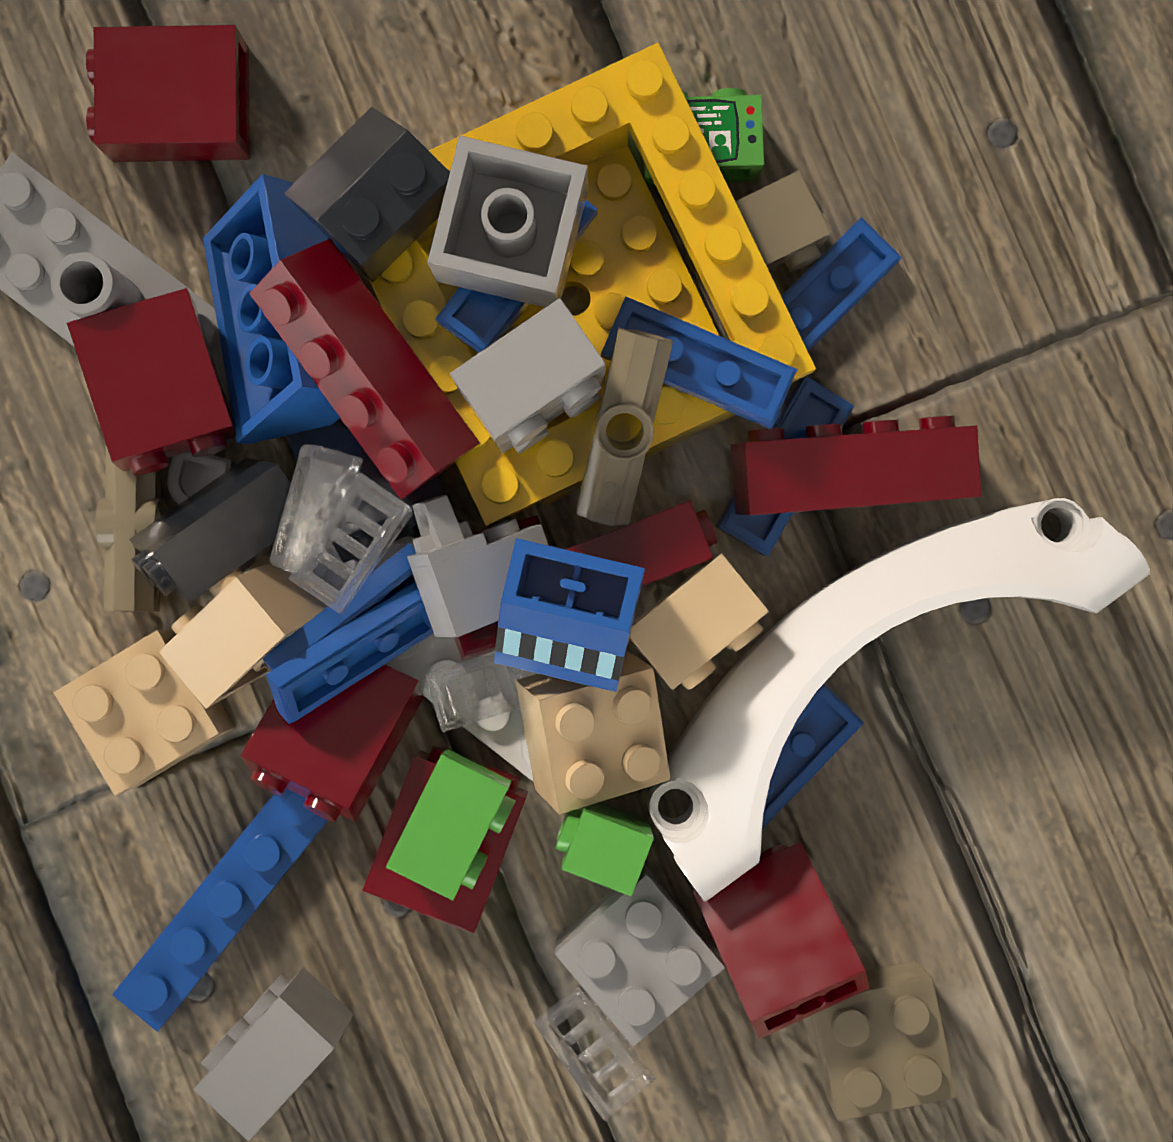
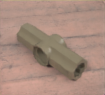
M618 329L601 405L595 416V431L576 507L577 515L586 517L593 522L611 526L629 525L646 451L649 450L653 441V423L673 340L639 330ZM621 413H630L641 421V428L638 434L626 442L616 441L606 433L608 422L615 415Z
M105 445V498L100 499L95 516L97 542L100 548L104 550V611L160 612V590L157 587L152 588L133 564L131 559L138 555L139 552L129 539L168 513L166 501L161 498V470L143 475H133L131 469L122 471L111 462L107 446Z

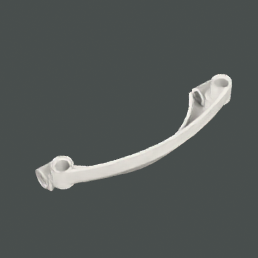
M1054 498L996 511L936 529L884 551L832 580L788 612L731 668L702 703L668 754L667 759L671 780L650 786L647 794L649 813L654 824L662 833L663 839L674 853V859L706 902L759 863L763 812L770 780L782 747L796 720L816 691L840 665L870 641L892 627L920 614L954 603L983 598L1020 597L1043 599L1097 614L1150 575V568L1146 559L1127 537L1118 533L1102 517L1089 519L1083 509L1074 501L1066 498ZM1047 511L1055 514L1061 523L1060 535L1054 542L1044 536L1041 529V521ZM670 789L683 790L690 796L688 810L676 818L664 816L658 810L660 797Z

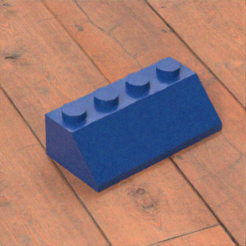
M262 174L203 237L237 443L243 444L256 443L329 426L340 418L249 294L281 259L328 239L285 196L284 193L294 183L266 174Z

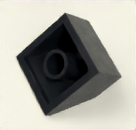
M371 107L284 194L328 239L331 238L338 249L373 283L439 218L450 171L406 128Z

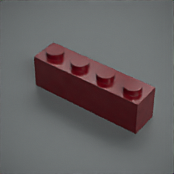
M331 238L281 259L249 293L401 500L445 471L480 444Z
M955 415L919 418L920 430L899 431L898 419L863 422V434L842 435V424L806 426V438L785 439L784 428L749 430V442L730 444L735 515H763L982 497L977 425L956 427Z

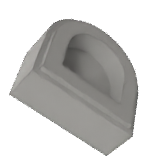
M191 451L175 455L172 458L167 479L169 492L172 498L180 504L234 467L237 462L213 455L192 457Z

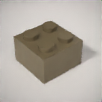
M917 960L866 970L870 989L810 1016L826 1098L838 1121L957 1097L933 977Z

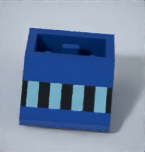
M516 538L500 604L493 663L617 692L646 569Z

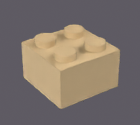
M296 551L276 560H273L270 555H266L252 564L244 573L240 568H237L212 586L209 591L215 598L204 608L198 605L181 616L171 627L177 635L159 653L207 709L266 675L270 670L262 658L336 601V599Z
M719 554L709 559L633 621L629 640L668 687L673 690L682 684L683 687L690 690L716 669V666L710 659L725 647L736 652L760 634L764 628L759 624L758 620L769 611L723 554Z
M172 629L154 631L53 692L114 796L139 787L236 728L220 701L206 709L159 653L177 635Z
M626 650L617 692L543 674H535L515 680L534 787L539 795L559 815L671 780L654 669Z

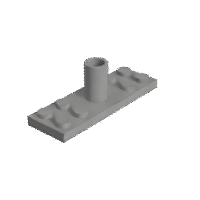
M12 152L0 167V290L74 346L67 322L187 288L196 304L232 414L215 308ZM236 437L226 440L228 447ZM226 449L214 453L213 455L221 457L223 453L226 451Z

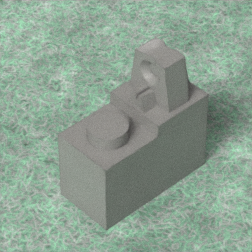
M447 495L437 496L413 505L421 537L413 540L416 553L407 556L435 637H459L499 621L500 604L515 540L518 538L548 545L542 525L519 528L517 520L512 519L481 530L482 533L472 534L467 521L457 522Z

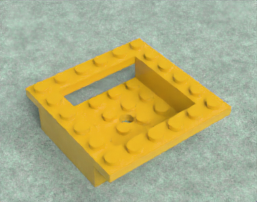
M659 43L653 44L460 135L588 166V193L586 200L597 208L598 215L575 243L564 289L576 286L582 288L590 298L588 308L583 313L573 317L600 356L625 296L719 336L628 147L630 131L730 341L796 368L797 372L792 382L813 373L816 369ZM459 136L429 150L449 171L451 170ZM437 219L373 283L371 281L370 283L386 315L480 442V444L456 461V464L486 527H489L537 503L542 502L543 506H546L581 489L595 431V416L601 405L611 361L602 358L605 362L604 385L598 391L601 398L596 403L573 418H569L565 411L547 423L546 428L549 434L528 450L518 454L515 448L512 447L502 454L461 395L450 375L452 371L476 356L477 353L445 330L435 320L459 288L458 286L437 282L427 263L438 222ZM529 304L507 334L545 307ZM663 384L653 423V441L649 450L646 451L645 458L721 423L736 414ZM630 413L615 415L608 422L606 433L616 441H629L638 434L641 428V421Z

